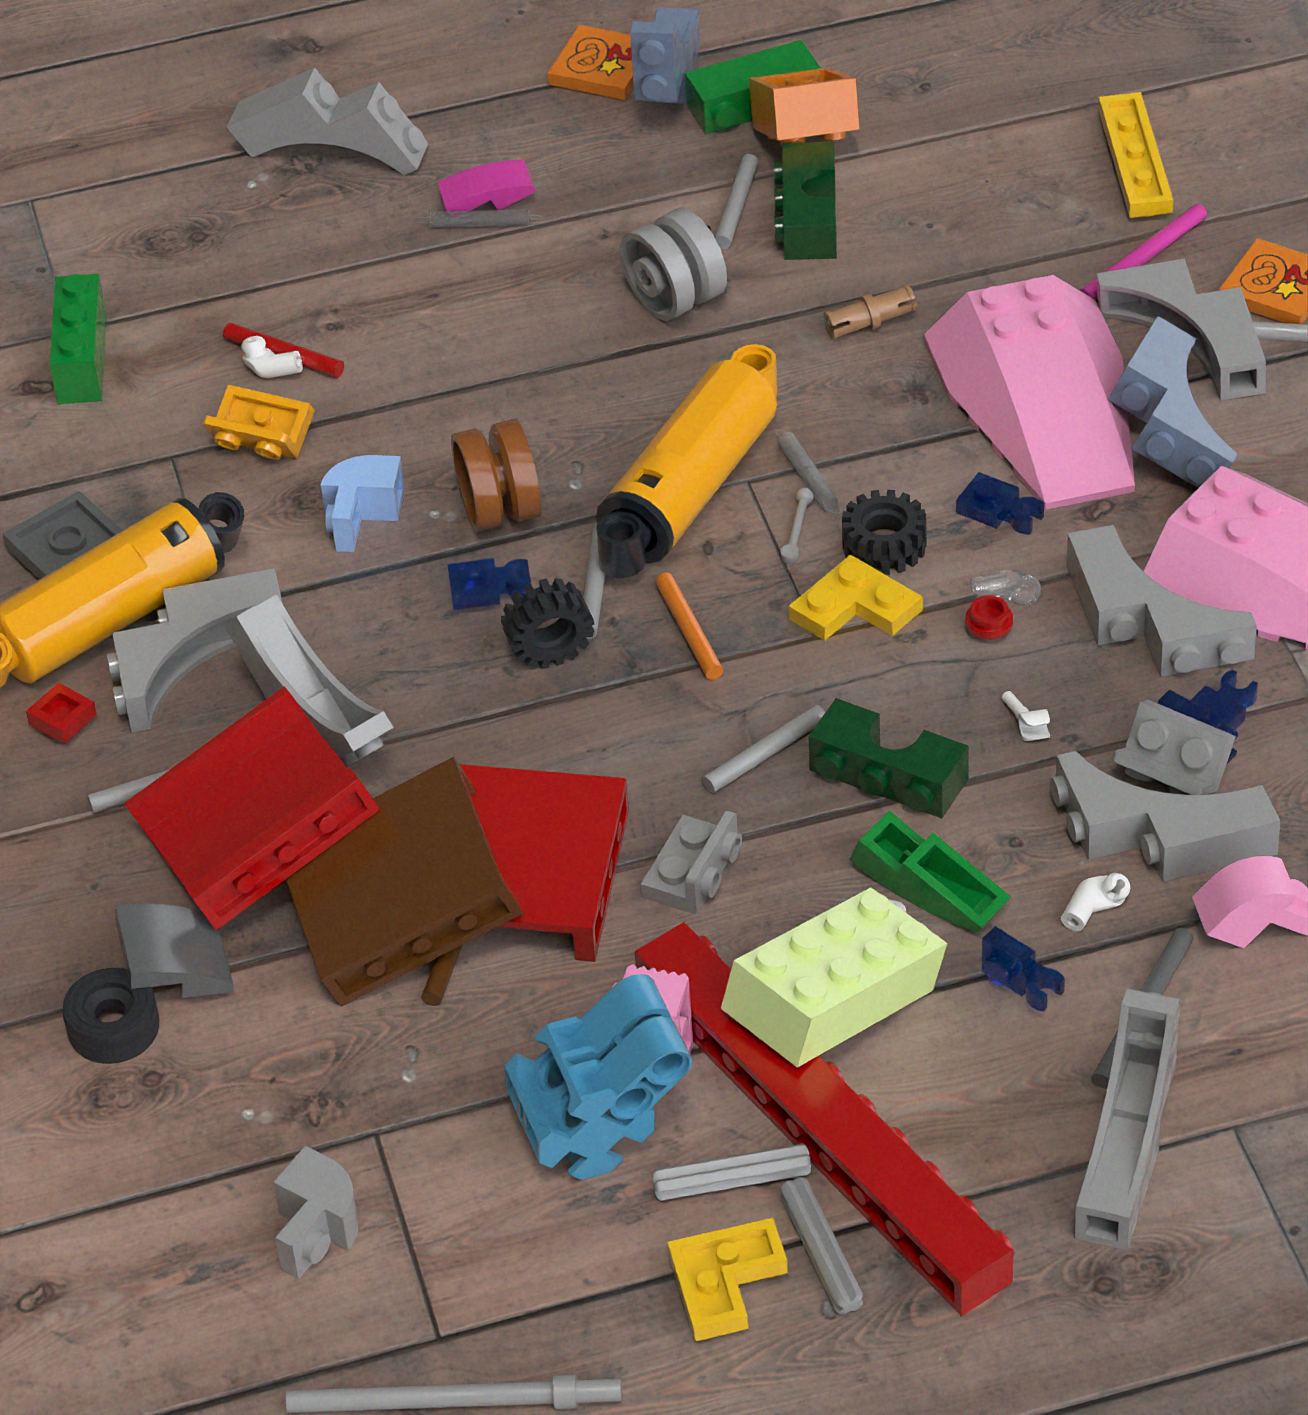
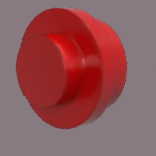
M993 595L981 596L975 599L967 610L965 625L967 630L978 638L997 639L1005 636L1012 629L1013 613L1002 598Z

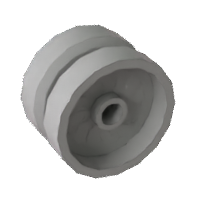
M679 207L655 219L654 225L648 223L622 237L620 256L625 276L635 296L655 318L667 322L691 310L693 304L700 305L724 292L727 285V269L722 251L710 229L691 210Z

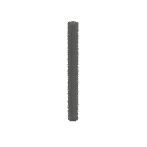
M1184 928L1175 929L1140 991L1163 994L1193 941L1191 932ZM1117 1032L1091 1076L1092 1082L1103 1089L1108 1087Z

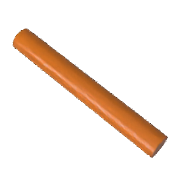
M669 572L658 575L655 584L706 678L709 680L718 679L723 674L724 669L673 575Z

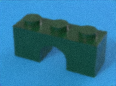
M834 142L783 143V161H774L775 187H783L774 189L775 215L783 214V216H775V243L784 242V260L837 259Z
M835 698L808 736L809 767L811 771L819 773L828 779H835L860 788L869 794L879 795L901 803L915 811L925 812L939 818L944 817L969 779V745L923 730L918 739L906 748L887 749L881 747L880 714Z

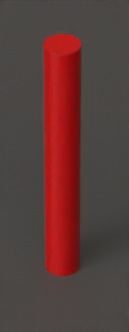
M231 322L227 323L224 327L223 338L242 345L245 339L252 336H260L265 340L266 348H269L275 355L298 351L301 356L302 366L336 378H339L343 373L344 362L336 358Z

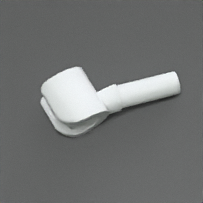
M1007 691L1002 695V700L1019 721V729L1023 741L1050 738V733L1047 729V724L1050 722L1047 709L1029 711L1011 691Z

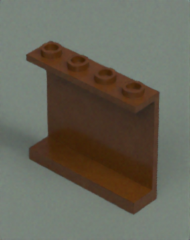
M454 757L373 798L380 808L377 813L286 879L320 980L341 1007L523 914L518 898L501 875L472 801L471 794L476 792L475 788Z

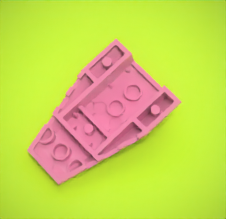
M1055 275L1032 278L1000 286H991L964 294L924 334V342L950 401L956 408L962 407L967 412L969 423L977 432L983 431L992 441V449L1001 459L1007 458L1013 465L1014 475L1045 510L1135 492L1128 411L1108 400L1109 395L1124 372L1123 357L1096 300Z
M1220 466L1168 518L1143 572L1169 591L1199 604L1232 611L1251 612L1257 625L1258 637L1278 642L1280 636L1306 643L1305 650L1308 651V503L1245 473Z

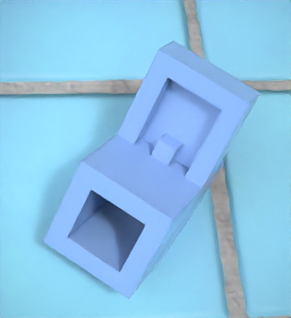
M363 455L349 458L335 465L323 477L320 486L326 531L333 532L336 551H355L362 520L398 521L405 492L401 456Z

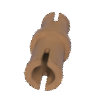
M906 284L901 288L874 297L871 294L860 296L859 302L833 311L824 312L825 322L830 321V324L826 325L828 333L832 339H836L839 336L865 327H869L870 330L879 328L883 321L910 312H916L917 303H911L910 301L915 298L911 287Z

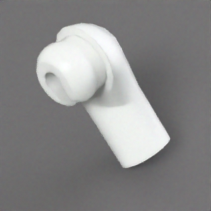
M252 336L242 342L241 348L244 352L242 358L245 365L261 378H274L302 372V360L298 351L275 355L269 348H266L265 340L260 336Z
M1112 873L1082 881L1061 916L1062 923L1070 930L1081 931L1093 912L1121 905L1130 893L1131 887L1128 879L1120 873Z

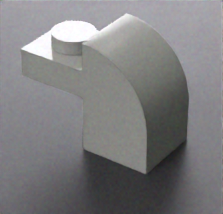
M305 1145L273 1182L279 1215L290 1220L275 1237L282 1271L297 1279H300L312 1263L316 1264L323 1259L328 1251L330 1242L349 1251L357 1237L359 1228L353 1185L348 1173L333 1159Z

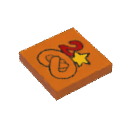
M579 24L548 71V85L626 101L634 88L630 34Z
M1257 238L1219 288V291L1241 287L1249 312L1282 323L1303 324L1308 317V254Z

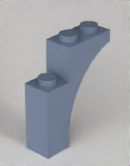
M657 7L654 22L633 21L630 30L635 100L686 104L685 72L694 70L700 46L699 9Z
M1157 316L1109 395L1108 400L1147 423L1132 447L1134 451L1199 488L1220 466L1230 468L1238 453L1227 445L1212 429L1192 397L1187 380V360L1191 348L1197 339Z

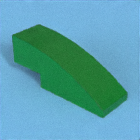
M890 810L858 841L849 859L866 874L901 898L930 914L978 933L1011 898L1009 894L934 832L925 840Z

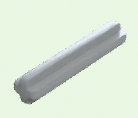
M796 1144L659 1168L653 1171L652 1181L657 1199L663 1201L805 1176L811 1172V1159L806 1145Z
M798 1177L793 1181H786L781 1186V1199L835 1311L845 1315L850 1311L859 1310L863 1305V1293L809 1182L803 1177Z

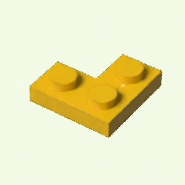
M850 554L788 606L789 620L824 641L855 615L893 636L923 611V596Z
M773 1218L667 1242L668 1255L695 1341L749 1329L748 1315L738 1285L788 1273L787 1258Z

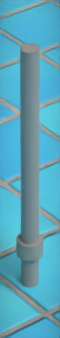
M554 1375L553 1381L286 1391L287 1413L554 1404V1409H577L578 1403L622 1401L621 1379L577 1380V1375Z

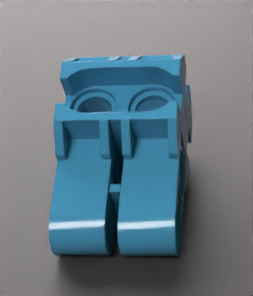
M636 974L618 982L581 1019L575 1016L546 1024L534 1037L537 1042L548 1046V1048L535 1061L516 1053L504 1065V1081L539 1163L553 1168L567 1154L570 1162L569 1174L584 1180L612 1172L623 1161L621 1154L610 1151L623 1136L642 1143L654 1132V1110L652 1106L691 1069L692 1059L674 1021L671 1019L669 1010L654 980L649 975Z

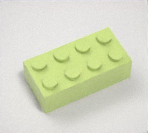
M870 887L735 959L721 1009L793 1065L799 1067L932 992L947 943L931 932L925 925L916 921L890 902L887 897Z

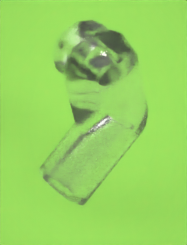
M1017 569L971 578L970 580L974 600L981 596L993 595L1020 606H1029L1036 603L1041 595L1039 581L1035 577Z

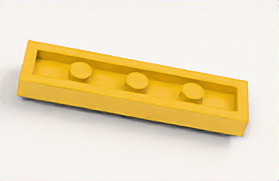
M1141 92L1100 96L1098 111L1129 217H1151L1173 213L1172 193Z

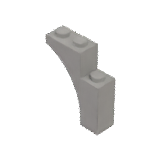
M315 67L240 100L227 125V129L251 157L288 145L304 143L328 144L350 148L370 155L392 166L403 175L418 169L429 144L422 132L413 125L400 109L397 101L387 93L379 82L339 98L331 84L325 81Z
M1185 259L1097 273V304L1104 318L1131 321L1151 327L1157 316L1195 337L1197 340L1192 346L1191 351L1200 359L1212 376L1221 401L1265 393L1266 360L1241 287L1196 294Z
M1114 525L1068 533L1067 569L1098 645L1145 637L1161 677L1254 659L1257 625L1251 612L1232 611L1199 604L1161 586L1144 573L1131 559L1121 543Z
M275 568L163 589L166 609L157 610L159 624L112 633L116 652L107 654L112 682L120 680L122 682L121 686L113 687L118 715L128 714L132 733L151 729L154 716L166 695L190 671L210 658L236 647L224 627L225 624L275 594L278 595L282 602Z
M277 594L239 614L224 625L266 699L285 686L307 718L346 766L351 765L384 745L379 736L394 728L385 712L357 698L336 679L306 642Z
M1076 751L1057 755L1056 776L1050 778L1051 793L1055 804L1058 807L1064 806L1067 812L1066 822L1070 837L1073 842L1080 841L1088 860L1141 847L1147 864L1154 863L1162 881L1166 882L1224 868L1234 862L1250 857L1278 855L1280 819L1263 785L1209 795L1164 793L1144 789L1118 780L1100 771Z
M1126 988L1121 1004L1114 1057L1101 1119L1087 1172L1076 1203L1075 1239L1127 1251L1129 1249L1159 1152L1161 1115L1176 1070L1180 999L1165 997L1154 992H1142Z

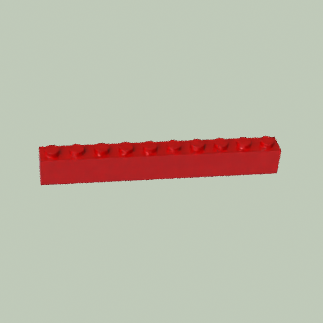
M683 922L634 951L637 969L645 966L647 970L655 968L657 972L665 970L668 974L675 971L678 976L684 973L689 978L693 1042L793 1145H806L811 1163L961 1317L1013 1283L1014 1249L1007 1236L998 1229L993 1230L979 1216L975 1205L965 1195L958 1196L945 1183L943 1175L937 1166L928 1160L924 1162L911 1149L909 1141L903 1132L896 1127L890 1128L878 1116L869 1098L864 1094L857 1095L845 1083L841 1072L832 1062H824L817 1056L796 1067L721 1009L732 967H729L718 956L714 945L706 936L701 935L699 937Z

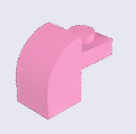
M1256 856L1234 862L1217 872L1192 896L1206 935L1245 948L1270 923L1308 936V888L1296 879L1290 880L1281 858Z

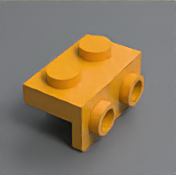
M228 385L217 416L206 415L203 425L213 436V441L223 448L239 450L240 446L254 449L257 454L272 460H279L281 456L297 459L315 410L307 402Z

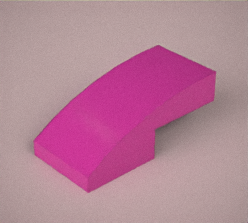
M508 160L480 165L437 182L447 212L471 211L490 200L496 209L500 211L536 192L529 169L524 160Z

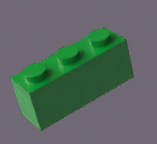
M801 39L685 72L687 107L705 135L753 121L749 78L821 69V67Z
M99 273L55 277L49 365L58 405L102 401L107 312Z

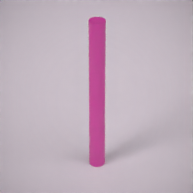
M1196 203L1105 272L1144 265L1207 217L1206 209L1201 204ZM1097 278L1079 291L1097 300Z

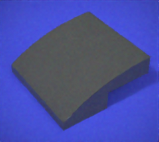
M166 904L115 905V922L131 989L179 984L182 998L233 992V981L219 929L215 930L202 911Z

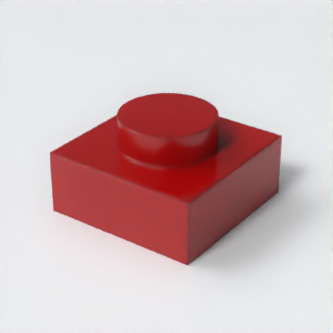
M59 682L26 711L29 725L63 744L97 715L94 701Z

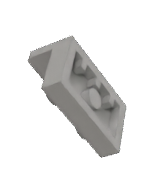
M1145 700L1139 704L1126 747L1116 750L1112 761L1125 766V773L1133 778L1148 782L1155 779L1170 785L1169 792L1172 794L1208 795L1218 791L1236 736L1153 701Z
M726 810L717 825L682 815L641 882L642 898L697 915L706 898H712L716 894L721 882L722 871L727 863H733L741 850L742 834L737 831V814Z

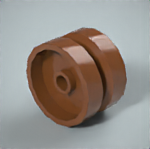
M517 418L491 425L488 439L489 446L485 437L477 428L451 435V449L456 478L468 519L475 532L501 526L504 512L503 505L510 518L515 522L541 516V498L536 469L527 438Z

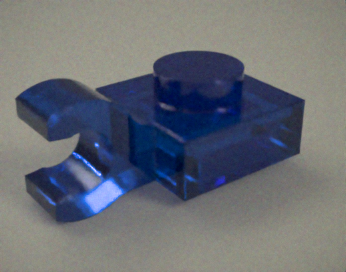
M994 926L982 937V972L995 984L1006 986L1021 997L1025 995L1027 1003L1032 1008L1042 1012L1047 1009L1048 994L1041 989H1050L1060 996L1064 993L1065 978L1055 969L1044 967L1036 962L1035 950L997 926Z

